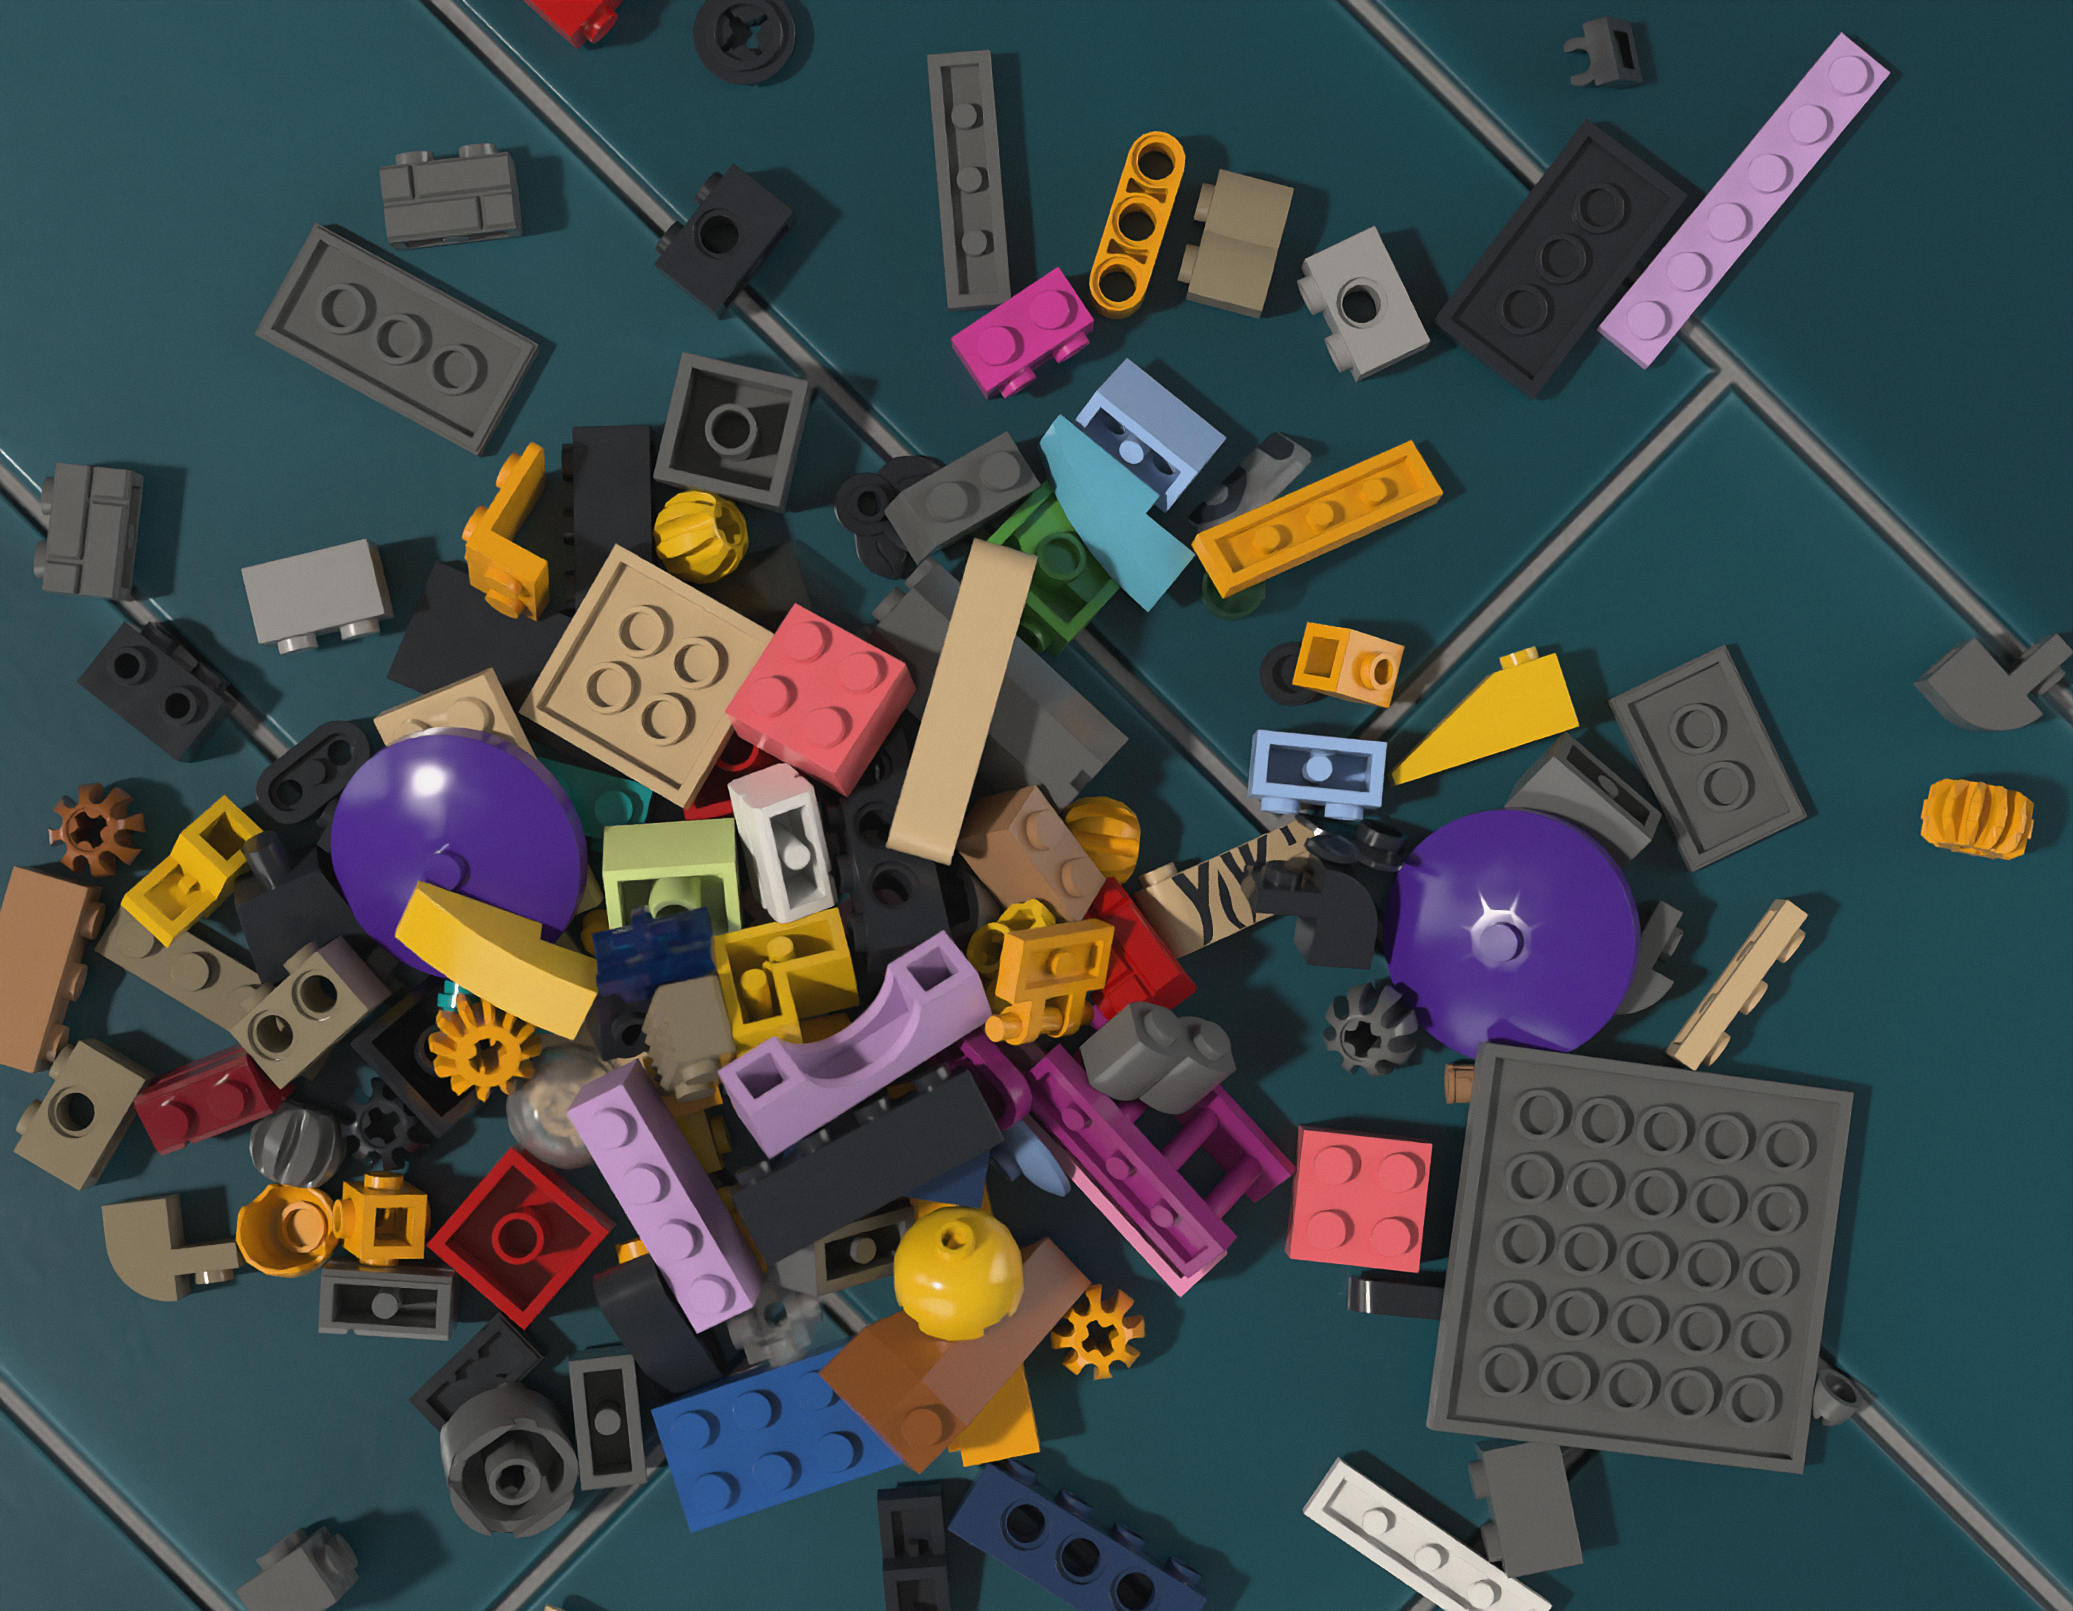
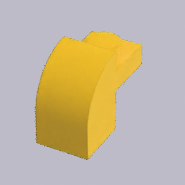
M223 795L180 833L171 854L129 890L120 905L165 947L169 948L203 916L207 919L234 892V880L239 875L251 870L241 852V847L248 839L264 831L228 797Z

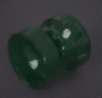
M1206 571L1201 579L1199 593L1202 604L1211 615L1219 620L1234 622L1245 619L1259 607L1265 596L1266 581L1264 580L1223 599Z

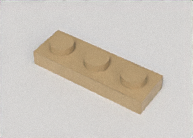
M1775 899L1664 1054L1689 1070L1695 1071L1701 1062L1709 1067L1728 1044L1730 1035L1725 1033L1724 1030L1738 1011L1747 1015L1764 995L1768 984L1762 978L1776 959L1781 963H1785L1803 941L1806 933L1799 927L1808 914L1789 900Z

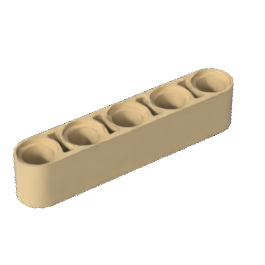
M974 538L886 848L950 865L1038 556Z

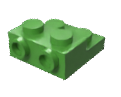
M1048 479L987 540V542L1038 556L1016 635L1035 653H1042L1044 650H1047L1056 658L1121 588L1090 553L1068 520Z

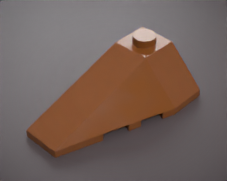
M1045 1236L1019 1249L1022 1257L1024 1291L1016 1312L1010 1318L1007 1313L998 1323L985 1328L984 1336L977 1339L948 1341L930 1336L919 1329L918 1322L906 1314L903 1309L887 1318L883 1317L863 1327L817 1373L907 1467L916 1473L921 1474L972 1422L1091 1284L1086 1276L1049 1237Z

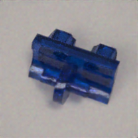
M642 905L632 908L631 925L592 934L597 960L596 986L602 997L617 993L625 1003L647 999L655 991V984L675 979L683 982L714 976L713 970H717L712 918L707 907L654 919L649 907Z

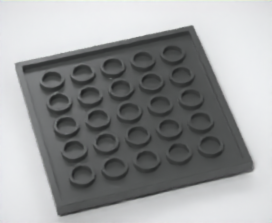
M1478 1041L1426 1427L1443 1432L1803 1474L1854 1093Z

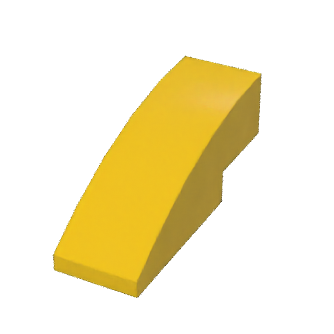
M418 880L397 925L395 937L421 959L456 984L526 1022L573 1041L598 993L601 961L540 940L542 923Z

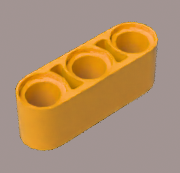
M1153 131L1146 133L1133 143L1091 270L1088 293L1091 304L1099 314L1108 319L1120 320L1130 317L1139 310L1143 303L1180 188L1186 157L1182 145L1175 137L1166 132ZM1152 151L1162 152L1170 158L1174 169L1164 179H1149L1139 170L1138 161L1140 158ZM1130 212H1142L1153 221L1155 230L1145 240H1130L1120 231L1118 223L1121 218ZM1112 272H1123L1134 281L1136 290L1128 300L1122 302L1111 301L1101 293L1099 284L1102 278Z

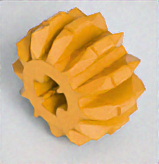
M1946 778L1932 784L1928 799H1924L1921 819L1923 820L1921 835L1936 847L1950 849L1952 852H1961L1993 860L1995 858L2010 860L2023 855L2027 839H2031L2034 819H2032L2034 803L2020 792L2004 789L2003 786H1993L1983 782H1972L1964 779L1952 780Z
M459 992V995L456 997L459 1013L439 1010L436 1020L441 1031L431 1033L429 1036L430 1051L438 1055L433 1061L435 1072L440 1078L452 1076L450 1080L451 1087L458 1096L473 1084L475 1085L478 1099H481L483 1102L490 1095V1087L496 1085L500 1086L502 1092L511 1096L515 1090L512 1076L531 1079L534 1073V1067L529 1058L540 1055L542 1051L540 1038L532 1034L537 1026L490 1004L480 998V1002L472 1004L468 996ZM489 1038L490 1045L493 1047L481 1050V1045L478 1041Z

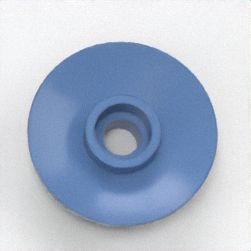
M1020 1120L1007 1130L1000 1131L1005 1141L991 1148L989 1162L1004 1179L1012 1183L1021 1175L1035 1186L1060 1197H1064L1071 1191L1068 1178L1059 1163L1023 1120Z

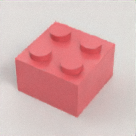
M795 603L726 708L725 713L740 738L848 798L917 689L905 663Z
M1299 1125L1294 1164L1297 1170L1293 1173L1285 1252L1289 1258L1419 1273L1433 1144L1423 1138Z

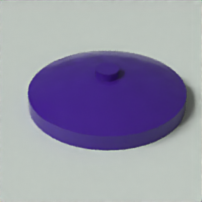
M462 727L429 728L402 736L379 750L354 774L345 787L334 814L331 832V855L334 873L343 898L353 911L355 919L379 946L403 963L422 972L449 979L395 937L397 925L418 880L542 923L540 940L555 944L570 926L583 899L587 883L588 854L584 831L572 801L557 779L542 763L522 748L499 736Z
M1520 807L1490 808L1463 816L1439 828L1425 838L1406 859L1402 869L1399 870L1395 877L1385 906L1383 920L1385 959L1395 989L1403 993L1401 997L1403 1004L1408 1010L1414 1008L1418 1023L1434 1038L1452 1050L1476 1059L1478 1041L1559 1053H1568L1578 1048L1596 1035L1617 1013L1629 993L1639 962L1641 940L1639 915L1634 896L1620 867L1605 848L1586 831L1561 817L1540 810Z

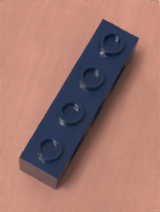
M1016 1457L983 1463L949 1518V1531L1079 1611H1201L1208 1600L1206 1588L1199 1584L1203 1575L1194 1567L1173 1555H1170L1167 1561L1163 1562L1144 1550L1148 1541L1139 1533L1118 1521H1115L1111 1529L1089 1516L1093 1507L1087 1501L1062 1487L1057 1495L1053 1494L1035 1482L1039 1473ZM1029 1504L1037 1507L1045 1517L1043 1526L1032 1534L1016 1532L1010 1526L1008 1516L1017 1506ZM1078 1538L1092 1541L1099 1549L1096 1561L1084 1568H1077L1068 1564L1062 1553L1070 1541ZM1129 1573H1143L1153 1581L1154 1586L1148 1597L1140 1601H1129L1119 1594L1117 1590L1118 1583Z

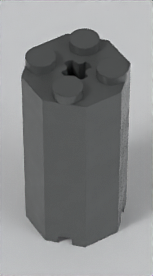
M931 556L926 558L904 583L910 589L907 594L897 586L873 611L872 615L876 618L875 621L879 623L877 627L874 628L868 622L855 635L906 664L917 689L907 704L906 709L920 722L923 719L961 583ZM1015 635L976 774L997 793L1036 785L1059 815L1127 742L1128 738Z

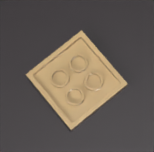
M616 544L519 713L680 807L689 810L735 731L725 710L775 634Z

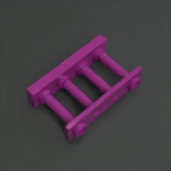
M1093 1005L1094 1019L1090 1025L1097 1032L1108 1021L1098 1007ZM1059 1043L1023 1074L1029 1083L1032 1094L1031 1109L1187 1279L1222 1254L1237 1238L1221 1219L1244 1193L1256 1203L1297 1170L1291 1161L1220 1084L1187 1112L1173 1114L1183 1127L1159 1152L1133 1124L1149 1105L1139 1098L1131 1101L1119 1100L1115 1104L1107 1095L1089 1084L1080 1048L1071 1056ZM1200 1146L1227 1173L1204 1200L1177 1172Z

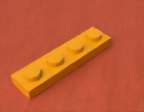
M1410 440L1197 534L1191 545L1221 597L1224 599L1437 503L1443 491L1416 446Z

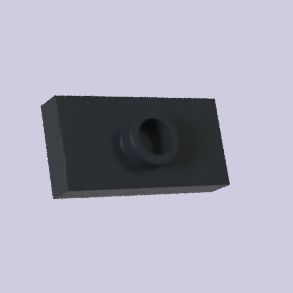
M500 1311L408 1400L441 1432L443 1425L469 1399L482 1392L496 1389L505 1382H520L547 1353L525 1330L503 1311Z

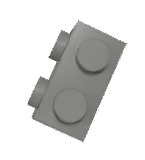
M367 538L241 569L258 643L271 648L278 646L280 655H290L317 648V636L341 631L342 640L370 636L380 632L379 621L395 618L378 545Z

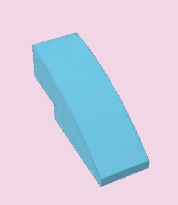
M1060 414L1036 446L1049 483L1068 520L1090 553L1113 580L1149 612L1196 554L1146 514L1160 495Z

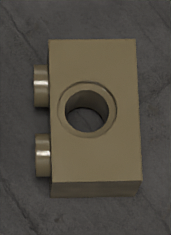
M96 1038L79 1040L76 1046L70 1043L67 1044L57 1056L49 1071V1077L54 1079L55 1082L43 1102L35 1099L19 1120L16 1132L23 1136L13 1152L79 1191L95 1186L138 1114L133 1099L143 1089L147 1088V1085L158 1075ZM76 1093L86 1095L94 1105V1118L87 1128L78 1126L69 1115V1103Z

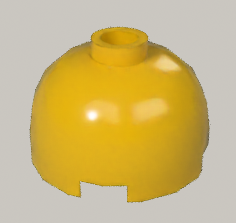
M951 1206L939 1208L922 1216L903 1234L895 1254L893 1266L896 1300L900 1307L903 1306L906 1314L918 1322L919 1329L930 1336L948 1341L972 1340L984 1336L985 1328L998 1323L1007 1313L1010 1318L1016 1312L1024 1291L1022 1257L1014 1238L1007 1226L982 1210L967 1206Z

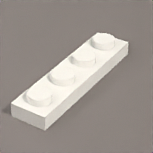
M1339 1457L1302 1509L1303 1513L1445 1611H1549L1552 1607L1547 1599L1515 1577L1508 1579L1503 1570L1493 1562L1489 1563L1487 1558Z

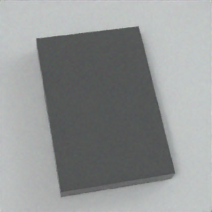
M1725 645L1719 646L1607 700L1689 872L1700 869L1807 817Z

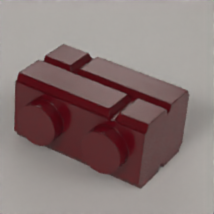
M239 1043L156 1076L147 1085V1088L143 1089L133 1100L135 1109L157 1152L163 1156L186 1147L190 1142H200L274 1113L283 1103L282 1101L293 1092L294 1085L292 1081L280 1090Z

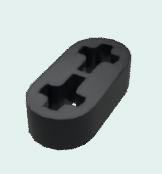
M1351 1275L1348 1279L1346 1309L1370 1314L1440 1320L1445 1283Z

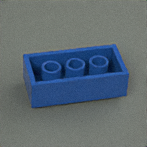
M855 1335L713 1381L670 1399L661 1398L657 1400L651 1409V1413L691 1533L903 1463L817 1374Z

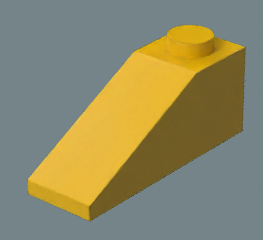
M1536 646L1500 657L1499 660L1503 670L1487 675L1386 775L1390 787L1578 727L1579 723L1556 653L1539 658Z

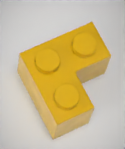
M838 907L819 911L790 923L779 924L776 921L710 937L738 1058L773 1036L789 1043L803 1044L798 1019L860 1005L852 960Z

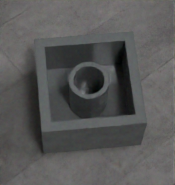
M682 352L653 478L662 486L683 491L700 490L718 494L720 497L730 498L735 503L784 514L813 392L809 381Z

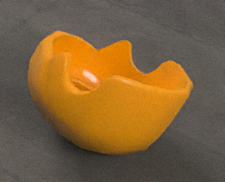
M277 1182L268 1184L261 1194L251 1203L243 1205L238 1213L236 1243L246 1262L267 1275L286 1278L304 1276L319 1269L332 1256L340 1242L333 1232L332 1215L334 1202L328 1193L318 1187L306 1189Z

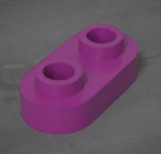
M980 1026L926 1060L930 1067L947 1062L950 1069L959 1065L968 1069L1000 1131L1007 1130L1029 1114L1032 1107V1094L1026 1077L987 1037Z

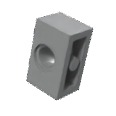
M1375 226L1305 259L1301 267L1305 277L1298 280L1297 284L1311 314L1315 315L1322 312L1332 332V335L1325 338V343L1333 362L1341 373L1350 369L1355 382H1358L1424 350L1430 343V339ZM1353 292L1367 294L1376 305V317L1366 323L1352 321L1344 313L1342 306L1343 298Z

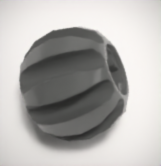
M1367 982L1350 986L1347 997L1340 995L1333 999L1325 1014V1019L1332 1026L1323 1031V1038L1327 1051L1337 1050L1343 1055L1344 1059L1340 1062L1339 1067L1353 1075L1362 1066L1366 1069L1370 1078L1393 1073L1394 1063L1399 1065L1407 1063L1416 1048V1040L1409 1034L1418 1030V1021L1414 1008L1404 1010L1399 1006L1397 1001L1402 997L1403 993L1387 985L1379 994L1375 991L1372 983ZM1363 1021L1369 1022V1023H1371V1026H1370L1369 1024H1367V1023H1362V1022H1363Z
M285 1099L274 1113L257 1119L251 1130L249 1150L253 1165L265 1177L276 1182L306 1189L319 1187L337 1173L346 1155L347 1138L342 1139L340 1119L332 1111L315 1104Z

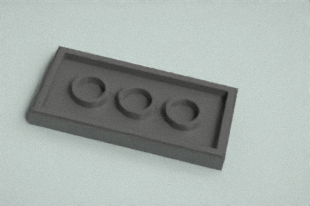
M317 223L312 228L255 332V335L479 458L484 453L541 349V346Z

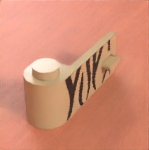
M1295 820L1179 873L1174 863L1171 862L1141 875L1138 878L1143 889L1133 893L1132 896L1147 921L1175 959H1178L1274 915L1255 913L1240 889L1244 866H1266L1268 861L1284 860L1296 863L1306 870L1309 852L1303 845L1306 838H1311L1315 835L1311 830L1300 825Z

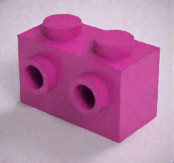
M1057 267L951 338L952 347L987 400L1000 392L1007 399L1031 384L1037 378L1033 370L1052 357L1059 364L1085 348L1090 343L1086 335L1093 331L1094 319L1060 268Z

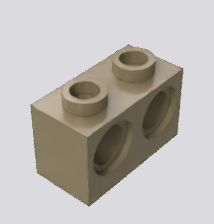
M341 935L322 948H319L314 941H311L283 965L291 975L278 987H275L269 980L240 1004V1007L247 1015L229 1030L280 1090L307 1071L392 994ZM320 975L332 981L337 990V1000L324 993L320 985ZM276 1015L284 1018L290 1024L293 1031V1039L285 1036L279 1030L276 1023Z

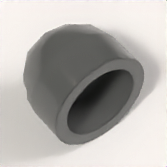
M1823 1369L1816 1376L1811 1418L1818 1419L1821 1417V1422L1825 1426L1842 1424L1861 1406L1862 1397L1855 1385L1844 1375L1831 1369Z

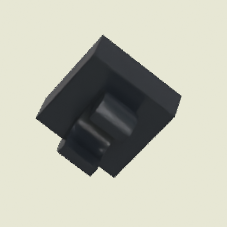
M1605 16L1582 23L1585 37H1574L1563 45L1565 53L1580 54L1584 51L1589 53L1591 61L1589 69L1583 74L1570 77L1571 84L1574 86L1587 88L1599 86L1621 90L1643 83L1630 21Z

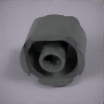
M516 1381L505 1382L496 1389L482 1392L469 1399L443 1425L440 1432L441 1459L451 1501L461 1520L478 1533L492 1537V1532L513 1533L514 1538L529 1537L551 1527L568 1511L575 1497L573 1491L577 1482V1476L579 1477V1464L566 1421L558 1407L547 1397L529 1390L523 1383Z

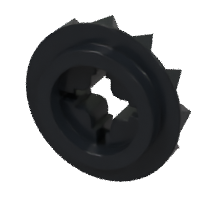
M706 0L695 19L693 30L694 45L704 67L723 82L753 87L768 78L777 77L780 69L792 57L795 26L791 13L782 0ZM729 15H732L736 22L741 21L746 27L752 26L755 23L760 24L767 19L761 24V29L755 35L759 44V51L762 53L761 55L757 56L753 50L749 51L744 45L738 46L735 49L730 48L724 53L729 48L728 44L734 39L732 25L727 18Z

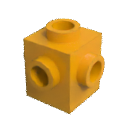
M368 1171L365 1172L364 1181H343L342 1200H336L333 1207V1232L336 1238H340V1245L360 1259L359 1262L363 1265L389 1267L398 1265L399 1259H424L425 1237L429 1233L431 1212L427 1194L407 1181H403L404 1174ZM376 1208H382L381 1215L376 1220Z

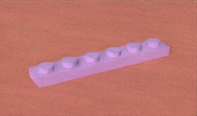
M1840 33L1596 330L1644 370L1649 367L1890 72L1843 33Z

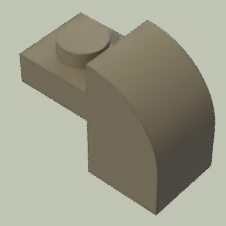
M179 1193L119 1200L101 1206L106 1249L112 1267L129 1288L147 1298L168 1302L179 1301L191 1295L190 1273H194L195 1284L215 1283L234 1279L233 1268H239L247 1264L236 1243V1238L185 1244Z

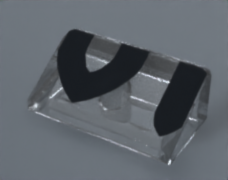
M1279 432L1271 433L1189 515V523L1201 533L1274 501L1308 467L1312 461L1310 459L1312 455Z

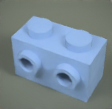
M1128 358L1101 385L1072 423L1158 493L1160 497L1154 505L1164 513L1176 502L1226 440L1224 435Z
M1257 730L1252 739L1247 798L1261 800V811L1298 815L1300 804L1325 806L1324 817L1363 821L1364 810L1374 811L1381 807L1387 742Z

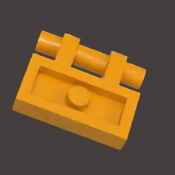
M1095 918L1005 932L995 996L1012 1004L1006 1007L1000 1015H994L987 1019L985 1031L988 1038L993 1042L1006 1041L1011 1045H1020L1035 1041L1039 1034L1046 1033L1050 1037L1058 1038L1075 1034L1079 1027L1091 1024L1094 1019V1009L1091 1003L1085 1000L1086 991L1103 989L1105 986L1115 926Z

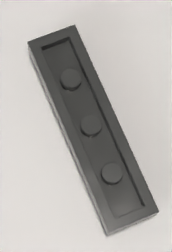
M978 50L927 55L948 312L997 308L1011 298L991 51Z

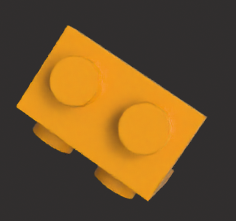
M531 442L522 456L513 452L506 460L496 480V486L500 488V491L489 508L480 505L474 511L464 529L462 539L467 541L465 545V560L468 562L470 585L486 593L485 600L499 612L512 618H518L522 613L537 622L550 601L547 561L512 542L546 486L544 448Z

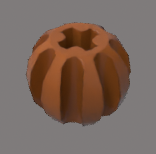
M100 782L82 784L78 787V804L71 797L64 795L52 810L62 816L63 824L60 829L48 828L50 845L55 847L66 843L67 852L60 861L76 874L83 871L89 861L91 875L94 878L115 875L117 872L115 866L116 856L130 866L142 850L132 844L131 835L134 831L146 832L144 815L140 813L128 817L127 809L134 798L118 786L113 788L105 799L103 785ZM92 819L106 820L108 826L100 832L103 841H90L88 834L95 829Z

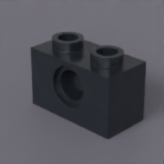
M732 164L724 176L720 172L715 171L706 180L695 196L694 201L700 205L685 225L679 221L672 224L655 247V252L660 255L654 263L658 272L719 321L798 222L794 211L735 164ZM729 224L735 227L739 234L738 241L733 249L722 254H716L707 250L704 245L707 232L715 225Z

